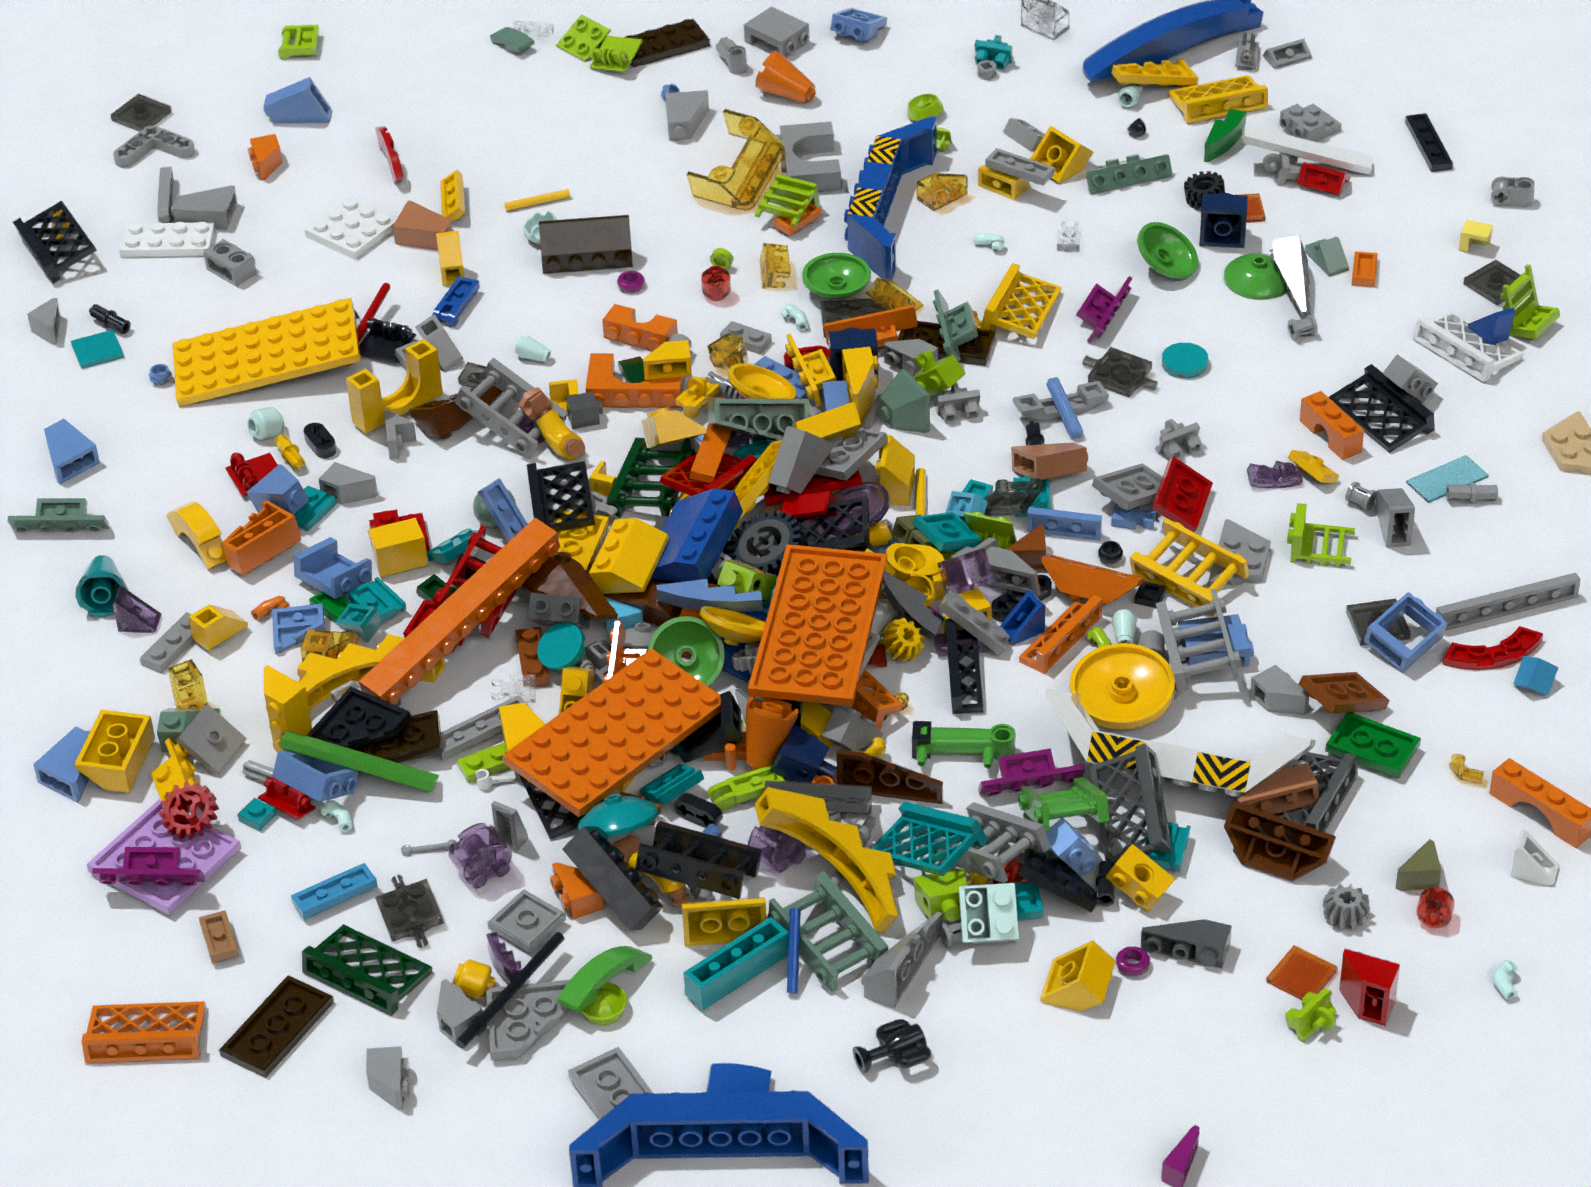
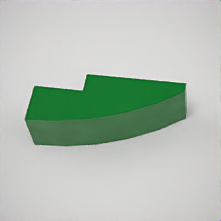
M1229 109L1224 121L1215 120L1205 142L1204 162H1210L1218 158L1237 143L1243 135V128L1246 124V111Z

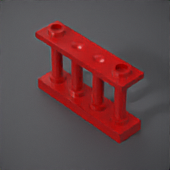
M481 525L477 533L473 532L467 544L469 547L443 589L439 588L433 598L435 610L452 595L456 586L461 587L467 581V579L463 578V575L468 567L478 571L485 564L474 559L479 549L493 555L502 549V547L485 540L486 526ZM515 589L502 605H498L485 621L479 623L481 624L480 635L488 639L490 638L518 589Z

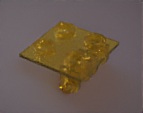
M876 278L873 282L874 287L866 291V294L875 303L882 305L887 310L913 305L915 311H917L924 305L889 278L886 280L884 278Z

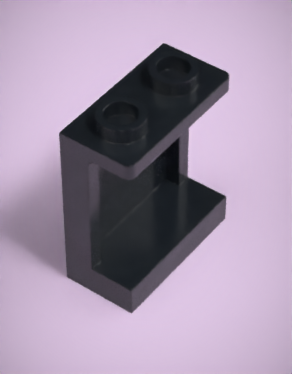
M730 691L720 694V713L672 748L675 755L679 754L684 763L724 749L728 743L737 744L742 742L741 709Z

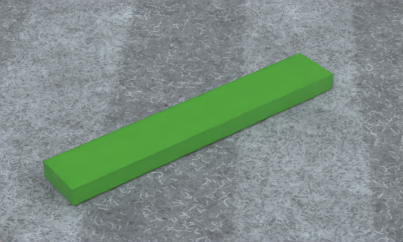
M289 730L283 735L279 745L282 749L427 792L433 791L439 778L437 774Z

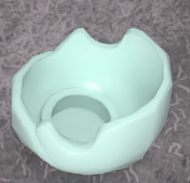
M549 210L546 214L536 212L523 225L526 238L540 244L539 221L556 220V216Z

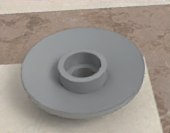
M637 623L635 627L625 629L624 646L648 649L649 642L657 629L651 628L648 623Z

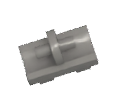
M1284 153L1279 155L1268 154L1263 159L1264 169L1269 172L1275 171L1278 185L1284 186L1286 179L1297 181L1300 173V167L1296 166L1298 162V157Z
M956 382L951 386V390L943 391V395L937 396V406L935 408L937 414H941L945 422L957 419V411L964 410L967 418L977 417L981 396L979 389L968 391L967 388L959 389Z
M1173 419L1167 420L1165 422V429L1160 431V443L1155 447L1158 454L1165 453L1170 460L1173 456L1176 458L1181 456L1183 450L1180 446L1185 445L1191 453L1199 450L1202 444L1198 436L1199 424L1196 422L1184 427L1183 423L1177 424Z

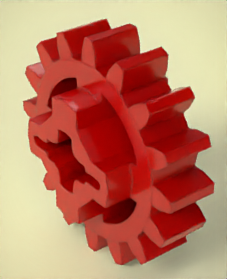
M187 781L184 782V788L180 789L179 786L175 785V792L173 794L170 792L165 793L169 799L160 802L164 808L159 811V815L163 819L161 823L172 836L177 834L180 839H183L185 834L190 839H193L196 832L203 836V828L211 829L210 820H217L218 818L213 812L219 809L215 802L217 798L206 785L201 787L197 781H195L192 787ZM187 805H188V806L190 807V809H191V810H190L191 816L188 814Z

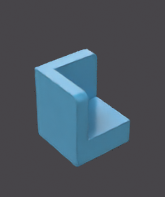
M1523 656L1513 684L1518 687L1529 688L1547 696L1559 667L1537 657Z

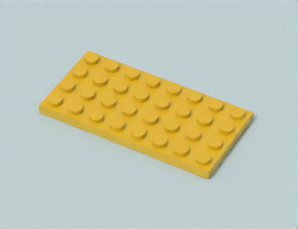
M352 298L340 299L332 303L316 305L312 308L293 311L280 316H272L268 319L249 322L233 328H225L221 331L205 333L201 336L173 342L175 389L178 406L181 407L360 362Z

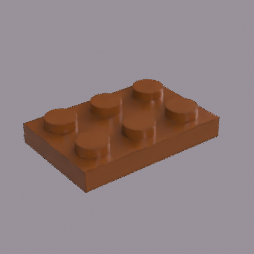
M1357 672L1303 675L1298 684L1307 691L1306 693L1309 697L1316 699L1323 705L1324 710L1331 714L1386 709L1390 701Z

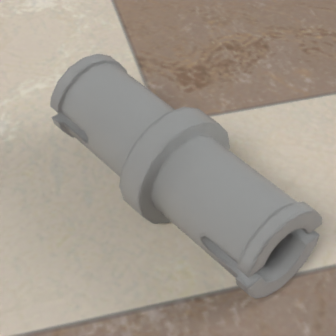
M1470 482L1468 485L1447 484L1446 486L1447 500L1464 499L1469 502H1475V500L1496 501L1498 498L1497 485H1476L1475 482Z

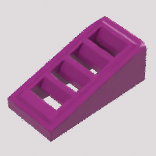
M1192 1126L1162 1162V1182L1171 1187H1183L1199 1146V1126Z

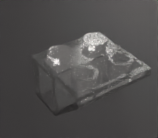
M1021 0V27L1052 40H1056L1069 30L1070 12L1058 3L1051 0Z

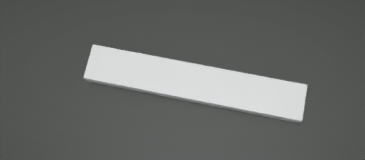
M1247 124L1244 125L1242 143L1370 175L1372 170V156Z

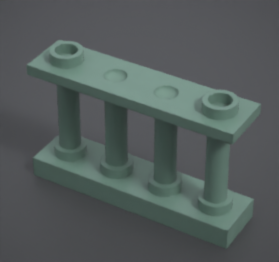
M823 871L815 875L814 889L809 895L784 908L774 898L769 900V913L767 916L768 918L772 917L789 932L790 908H800L802 911L817 902L823 903L829 910L828 912L800 926L799 954L814 970L818 981L822 985H826L833 993L837 990L839 973L866 958L875 962L878 957L888 950L889 946ZM832 921L839 922L845 930L816 946L807 937L810 933ZM848 940H855L861 947V949L832 965L823 956L824 953Z

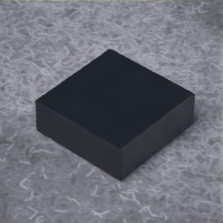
M1144 581L1136 592L1134 603L1156 608V603L1162 602L1166 586Z

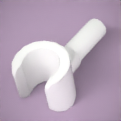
M480 769L475 773L478 787L482 790L489 789L492 784L514 782L513 775L490 776L486 769Z

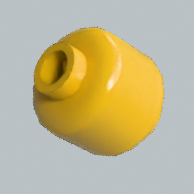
M468 959L464 964L459 963L452 984L459 986L466 997L480 1000L483 998L486 988H493L496 978L491 977L492 969L489 965Z

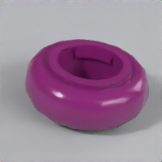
M626 271L619 275L617 284L622 291L636 292L644 287L645 278L640 272Z
M1136 946L1125 947L1116 956V966L1125 975H1142L1150 966V957L1142 948ZM1129 959H1135V960H1138L1139 962H1138V963H1130V962H1127V960H1129Z

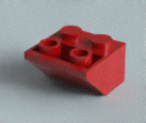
M1345 948L1342 958L1339 991L1357 1018L1386 1026L1396 1001L1400 964Z

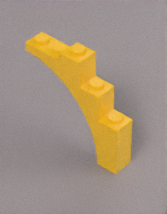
M387 634L382 643L378 644L376 650L349 643L344 651L339 653L337 659L310 652L305 660L300 662L297 669V674L300 678L298 683L306 688L309 711L334 694L346 690L350 686L359 685V680L404 638ZM444 657L436 663V666L431 671L424 674L419 681L435 683L445 668Z
M767 787L755 803L759 825L778 830L798 839L832 863L861 898L869 913L874 930L884 933L898 917L892 888L889 884L896 875L891 853L862 847L858 827L829 820V813L824 799Z

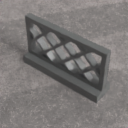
M1142 744L1136 746L1135 752L1091 765L1093 784L1106 793V795L1109 791L1118 795L1112 806L1108 808L1109 820H1111L1113 815L1122 819L1114 833L1108 830L1107 824L1109 821L1099 823L1105 860L1106 858L1111 859V862L1115 864L1128 848L1135 844L1142 832L1148 834L1149 838L1148 845L1137 847L1144 854L1158 850L1161 853L1172 851L1156 753L1148 745ZM1136 760L1137 767L1131 776L1122 772L1128 762ZM1111 769L1114 772L1106 784L1101 782L1099 772ZM1120 775L1128 779L1121 792L1112 788ZM1134 783L1139 785L1141 789L1135 801L1126 796ZM1125 799L1132 803L1125 816H1122L1116 810ZM1138 807L1143 809L1145 814L1139 825L1130 820ZM1128 823L1136 827L1129 841L1120 837ZM1117 839L1126 844L1120 854L1112 856L1111 849Z
M1307 752L1290 764L1288 767L1298 765L1301 760L1312 762L1310 764L1312 772L1318 771L1320 774L1315 776L1317 783L1325 782L1326 787L1318 789L1319 800L1316 804L1308 807L1303 806L1299 810L1286 813V811L1281 812V816L1278 817L1291 821L1304 816L1306 821L1301 825L1325 832L1358 776L1357 758L1354 754L1346 753L1343 759ZM1329 766L1337 767L1335 770L1327 773L1323 771V768Z
M765 781V790L767 787L822 798L825 800L827 811L855 814L872 813L873 786Z

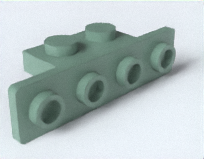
M1139 154L1126 156L1124 161L1119 162V159L1105 161L1106 165H1101L1099 169L1086 172L1089 193L1172 176L1170 156L1168 154L1150 158L1139 157Z
M937 289L933 291L935 296L933 305L939 313L936 315V318L942 327L939 331L945 341L943 348L948 356L953 354L957 361H960L958 346L978 336L972 308L968 302H965L949 310L946 300Z
M37 498L35 516H8L7 519L12 529L19 532H27L29 529H39L44 532H51L53 529H63L68 532H74L77 529H87L94 532L109 529V522L104 515H86V498Z

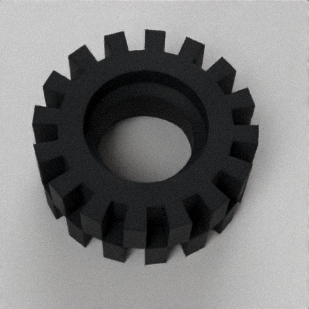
M1202 171L1199 172L1200 175L1195 173L1192 174L1193 178L1188 177L1187 181L1184 182L1187 204L1190 207L1195 206V209H1199L1202 207V193H1225L1224 179L1221 175H1218L1216 172L1211 174V171H1207L1204 174Z

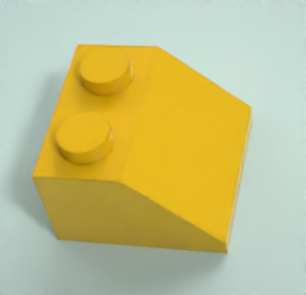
M1050 125L1030 159L1055 167L1052 179L1062 183L1083 171L1094 152Z
M1094 940L1054 958L1040 1000L1045 1004L1078 1011H1085L1093 1006H1099L1106 998L1105 993L1113 976L1112 971L1116 961Z

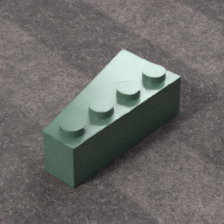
M809 399L708 400L709 425L771 441H779L783 439L787 426L794 428L795 422L809 418Z

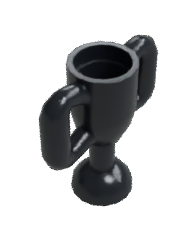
M897 1019L877 1028L876 1037L883 1043L882 1046L868 1051L861 1046L853 1047L854 1060L862 1074L869 1071L872 1061L885 1056L894 1058L896 1063L903 1068H911L924 1063L931 1057V1049L927 1046L921 1027L917 1023L911 1025L904 1019Z

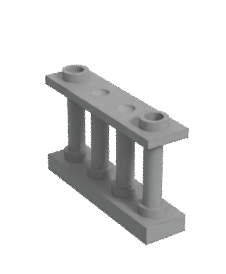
M493 357L488 362L483 375L485 380L472 392L462 386L459 389L455 404L530 459L538 443L535 439L542 434L538 425L527 434L517 427L526 417L521 409L509 420L498 413V411L511 399L519 403L525 392L535 388ZM494 385L504 393L489 406L479 397ZM551 400L553 406L548 410L550 411L554 408L565 423L568 412Z
M1216 589L1211 590L1214 603L1173 612V610L1168 611L1166 601L1156 603L1178 692L1188 690L1186 679H1190L1191 675L1231 666L1234 679L1239 678L1237 667L1242 666L1238 651L1233 652L1223 617V613H1227L1224 598L1218 599ZM1212 613L1217 614V621L1178 630V627L1172 628L1179 621ZM1221 630L1223 636L1220 639L1188 647L1177 646V643H1181L1182 639ZM1226 648L1228 655L1188 666L1187 663H1181V661L1186 660V657Z
M973 802L966 807L969 818L978 820L988 840L991 837H996L997 839L981 851L977 850L979 846L972 845L954 866L1005 883L1008 881L1003 866L1027 848L1045 853L1051 848L1043 824ZM940 837L938 839H935L934 842L942 840L944 838ZM960 842L952 844V847L959 845ZM1008 843H1014L1013 846H1011L1001 855H994ZM946 847L934 851V854L946 850Z

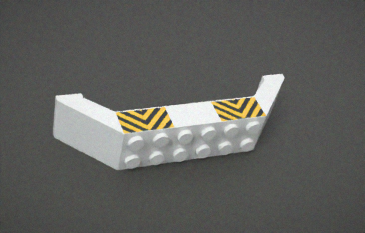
M1047 688L1045 693L1086 762H1091L1095 765L1135 752L1136 746L1146 744L1156 753L1161 781L1164 782L1165 777L1172 778L1171 784L1191 787V782L1199 784L1198 789L1217 792L1218 788L1225 789L1224 794L1236 797L1243 796L1244 793L1249 792L1281 769L1288 767L1314 748L1316 740L1284 734L1282 742L1251 761L1102 732L1079 702L1081 695ZM1136 760L1128 762L1122 772L1131 776L1137 767Z

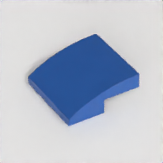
M714 1063L710 1066L706 1092L769 1091L772 1071L743 1064Z

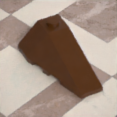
M492 385L479 399L489 404L503 391ZM457 393L450 395V401L449 399L434 400L408 409L410 415L427 436H437L438 439L452 436V431L460 429L473 418L472 415L455 404Z
M557 552L554 556L549 557L541 565L540 569L532 573L522 585L532 593L581 598L580 613L596 621L617 620L618 614L583 566L573 559L569 553Z
M650 580L644 592L603 594L607 598L642 609L644 621L659 627L665 622L679 617L682 611V607L658 601L656 585L674 583L671 581Z
M837 750L836 752L837 784L873 786V796L943 804L942 781L870 753Z

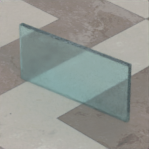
M1465 455L1408 479L1406 483L1427 503L1446 496L1447 484L1468 485L1470 482L1476 483L1486 479L1489 475Z

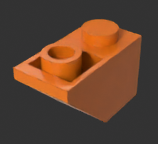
M276 134L251 138V147L247 148L254 173L258 172L261 180L269 177L282 164L280 145Z
M558 862L552 864L553 875L550 876L554 892L559 891L563 910L568 909L573 919L604 909L603 897L578 868Z

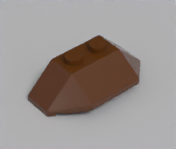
M1236 802L1232 803L1224 824V829L1243 865L1293 882L1326 864L1336 840L1334 835Z

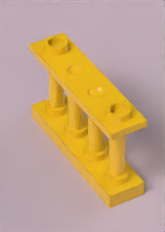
M1167 518L1163 520L1165 537L1150 554L1142 555L1135 551L1130 556L1133 574L1144 577V580L1150 583L1166 586V592L1194 607L1214 603L1211 590L1216 589L1218 593L1234 574L1244 579H1247L1249 576L1247 560L1243 556L1234 554L1184 528L1182 524ZM1173 542L1185 547L1168 566H1163L1156 562ZM1194 552L1205 557L1189 577H1183L1176 573ZM1214 563L1225 568L1209 588L1196 584Z

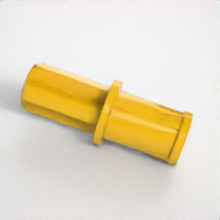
M282 434L277 436L274 443L281 451L282 458L285 461H289L295 470H300L301 467H304L305 461L299 454L298 446L293 444L286 434H284V437Z

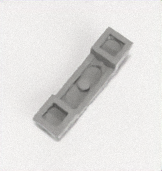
M1100 381L1078 385L1077 393L1067 394V397L1077 415L1109 399V394ZM1035 393L1013 397L1012 402L1022 416L1038 420L1062 419L1052 397L1039 400Z

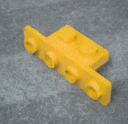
M791 333L787 334L788 343L785 344L789 358L793 357L791 360L795 371H800L798 375L802 386L807 385L805 390L809 400L814 399L816 406L819 407L822 404L818 391L823 389V382L836 381V377L822 349L801 356Z
M170 738L165 740L171 757L151 773L162 801L169 799L165 794L166 792L172 794L175 792V785L179 786L180 789L184 788L185 781L191 787L195 781L201 785L195 777V767L188 759L187 755L189 753Z

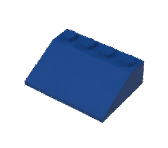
M711 489L676 502L661 530L668 534L670 538L651 579L674 582L708 579L743 513L735 491Z

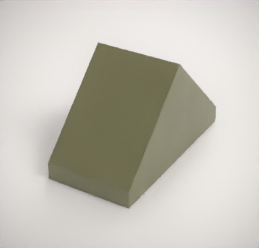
M1429 839L1398 869L1396 889L1399 891L1439 889L1441 867L1433 840Z

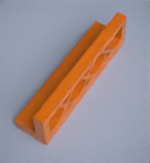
M1093 595L1086 603L1076 600L1019 656V662L1045 674L1102 618L1103 599ZM1032 655H1036V660H1034V659H1032V658H1030V657H1031Z
M864 669L859 679L853 707L851 706V708L862 714L861 719L865 717L876 723L875 728L881 730L884 716L901 711L903 704ZM863 686L872 688L873 690L865 689ZM879 701L887 702L888 705L883 706Z

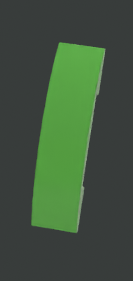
M618 946L600 953L587 962L571 978L557 999L558 1004L576 1012H581L598 999V988L625 969L636 972L652 960V954L631 946Z

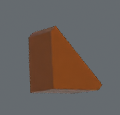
M1041 524L1007 548V550L1013 551L1032 569H1046L1041 562L1042 556L1046 555L1044 526Z

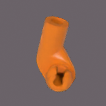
M276 596L263 601L251 611V615L256 621H260L272 609L290 607V604L285 600V597Z

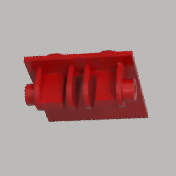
M233 453L230 457L231 466L225 467V470L242 497L248 495V490L276 468L278 464L271 453L246 461L242 454Z

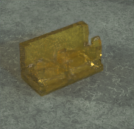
M763 243L759 260L762 288L785 287V282H777L776 279L778 277L790 278L788 245Z
M190 659L168 668L176 708H204L208 704L204 680L193 660Z

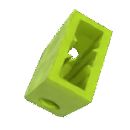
M964 868L948 871L943 877L935 874L913 877L915 902L928 918L936 912L942 913V919H947L950 922L957 921L961 917L959 886H967Z

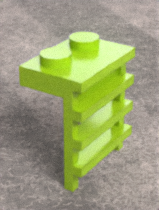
M776 174L774 183L769 185L768 193L765 192L763 201L758 203L755 217L759 218L762 212L793 219L791 226L796 227L810 203L817 207L820 206L817 184ZM768 202H769V203H773V204H777V205H781V206H784V207L796 209V210H798V211L791 210V209H787V208H783V207H779V206L772 205V204H768Z
M1527 264L1524 266L1525 272L1510 286L1504 285L1502 287L1503 292L1500 294V298L1505 299V305L1502 307L1503 310L1515 309L1509 335L1537 339L1560 317V311L1556 307L1540 306L1538 304L1531 265Z
M1297 503L1296 513H1291L1289 527L1293 529H1288L1287 544H1292L1290 562H1295V559H1303L1306 564H1310V561L1313 560L1321 561L1320 565L1324 566L1326 562L1336 563L1335 567H1340L1341 564L1351 565V557H1342L1344 535H1355V528L1305 523L1307 504ZM1315 531L1324 532L1321 554L1312 553ZM1330 532L1339 533L1337 556L1327 555Z

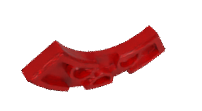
M376 127L375 131L379 147L385 153L394 183L401 182L404 174L398 153L394 151L392 136L389 132L385 133V131H388L387 127Z
M1519 626L1512 635L1500 641L1499 645L1486 647L1485 645L1471 646L1452 642L1443 658V665L1467 670H1488L1505 667L1521 661L1523 656H1529L1534 652L1543 640V633Z

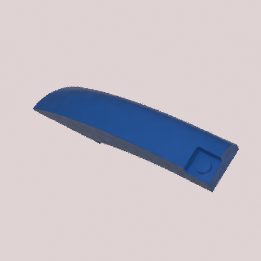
M1206 0L1190 4L1148 20L1113 39L1084 60L1082 71L1085 77L1090 82L1113 78L1114 76L1111 73L1113 65L1136 63L1144 66L1145 62L1159 65L1161 61L1167 60L1208 39L1227 33L1260 27L1264 12L1257 8L1254 3H1251V0Z

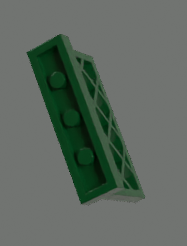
M344 924L317 947L307 946L302 951V973L390 1016L398 1011V1002L432 974V966ZM343 936H347L354 940L350 942H338ZM372 948L376 952L361 953L360 949ZM356 949L357 954L341 955L340 952ZM336 951L337 956H330L324 952ZM393 958L398 961V963L383 964L382 959ZM378 960L379 963L377 965L363 966L362 961ZM358 962L359 966L353 967L346 963ZM416 969L420 971L417 974L405 975V970ZM400 971L401 975L386 977L385 972ZM381 973V977L375 978L369 974ZM403 983V986L399 990L398 988L391 985Z

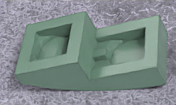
M504 27L490 35L492 43L505 44L507 52H521L535 44L534 40L528 35L510 27Z

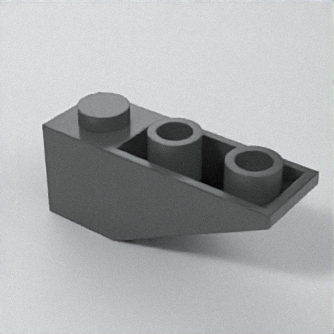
M1202 919L1143 927L1141 931V948L1153 953L1222 968L1231 943L1232 925Z

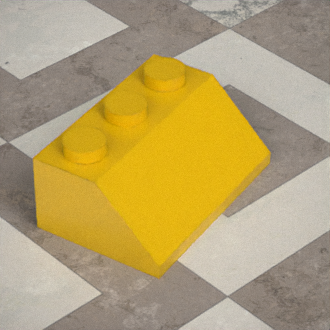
M669 407L655 410L647 414L648 418L642 420L649 449L681 442L685 439H694L706 434V428L678 410L670 411Z
M637 518L615 519L589 574L602 594L644 592L670 537L665 532Z
M267 665L264 667V696L273 748L278 753L286 751V749L280 748L279 745L281 738L287 730L307 735L312 729L305 686Z
M101 709L74 764L75 769L104 790L130 793L155 740L151 715Z
M765 897L682 903L685 946L732 942L767 919Z

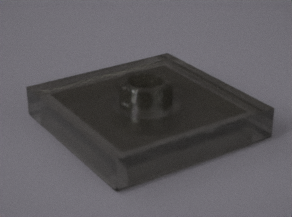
M138 93L110 115L112 121L140 132L145 127L154 126L172 111L170 105Z
M1494 260L1464 277L1463 284L1494 304L1499 305L1505 301V299L1500 298V294L1503 292L1502 287L1504 285L1510 286L1521 275L1498 260Z
M1396 598L1346 606V613L1360 646L1368 645L1364 642L1368 627L1397 602ZM1403 615L1386 630L1398 640L1410 639L1411 632Z

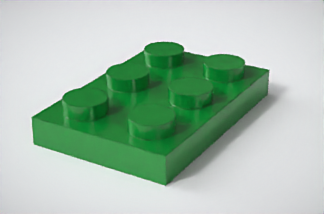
M1347 712L1326 743L1325 752L1342 758L1346 753L1354 754L1358 764L1400 778L1420 747L1421 738Z

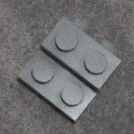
M1295 104L1280 111L1279 126L1298 138L1317 142L1341 131L1342 123L1315 104L1304 108Z

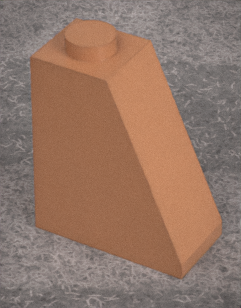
M407 201L393 225L395 244L438 250L436 233L454 231L450 219L413 201Z
M1074 442L1011 447L1012 470L1036 481L1087 471V448Z

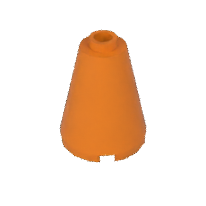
M774 51L765 59L762 64L765 68L763 72L759 71L756 77V88L760 91L801 103H807L814 99L816 95L815 84L782 53Z
M755 696L748 698L746 704V763L750 765L751 770H757L774 763L798 717L799 710L796 708L793 711L791 709L792 704L789 702L763 697L762 701H755Z

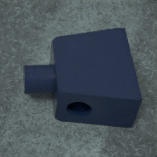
M794 724L770 771L796 782L812 783L816 774L832 778L837 767L824 761L829 747Z

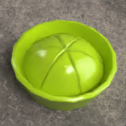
M922 94L909 101L907 116L910 120L920 121L931 116H938L944 107L935 94Z
M607 982L597 989L598 999L581 1011L592 1024L600 1026L612 1024L621 1018L627 1004V995L616 984Z

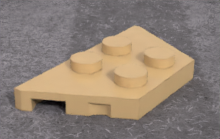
M1578 411L1545 431L1542 441L1560 471L1580 472L1591 475V428L1581 412Z

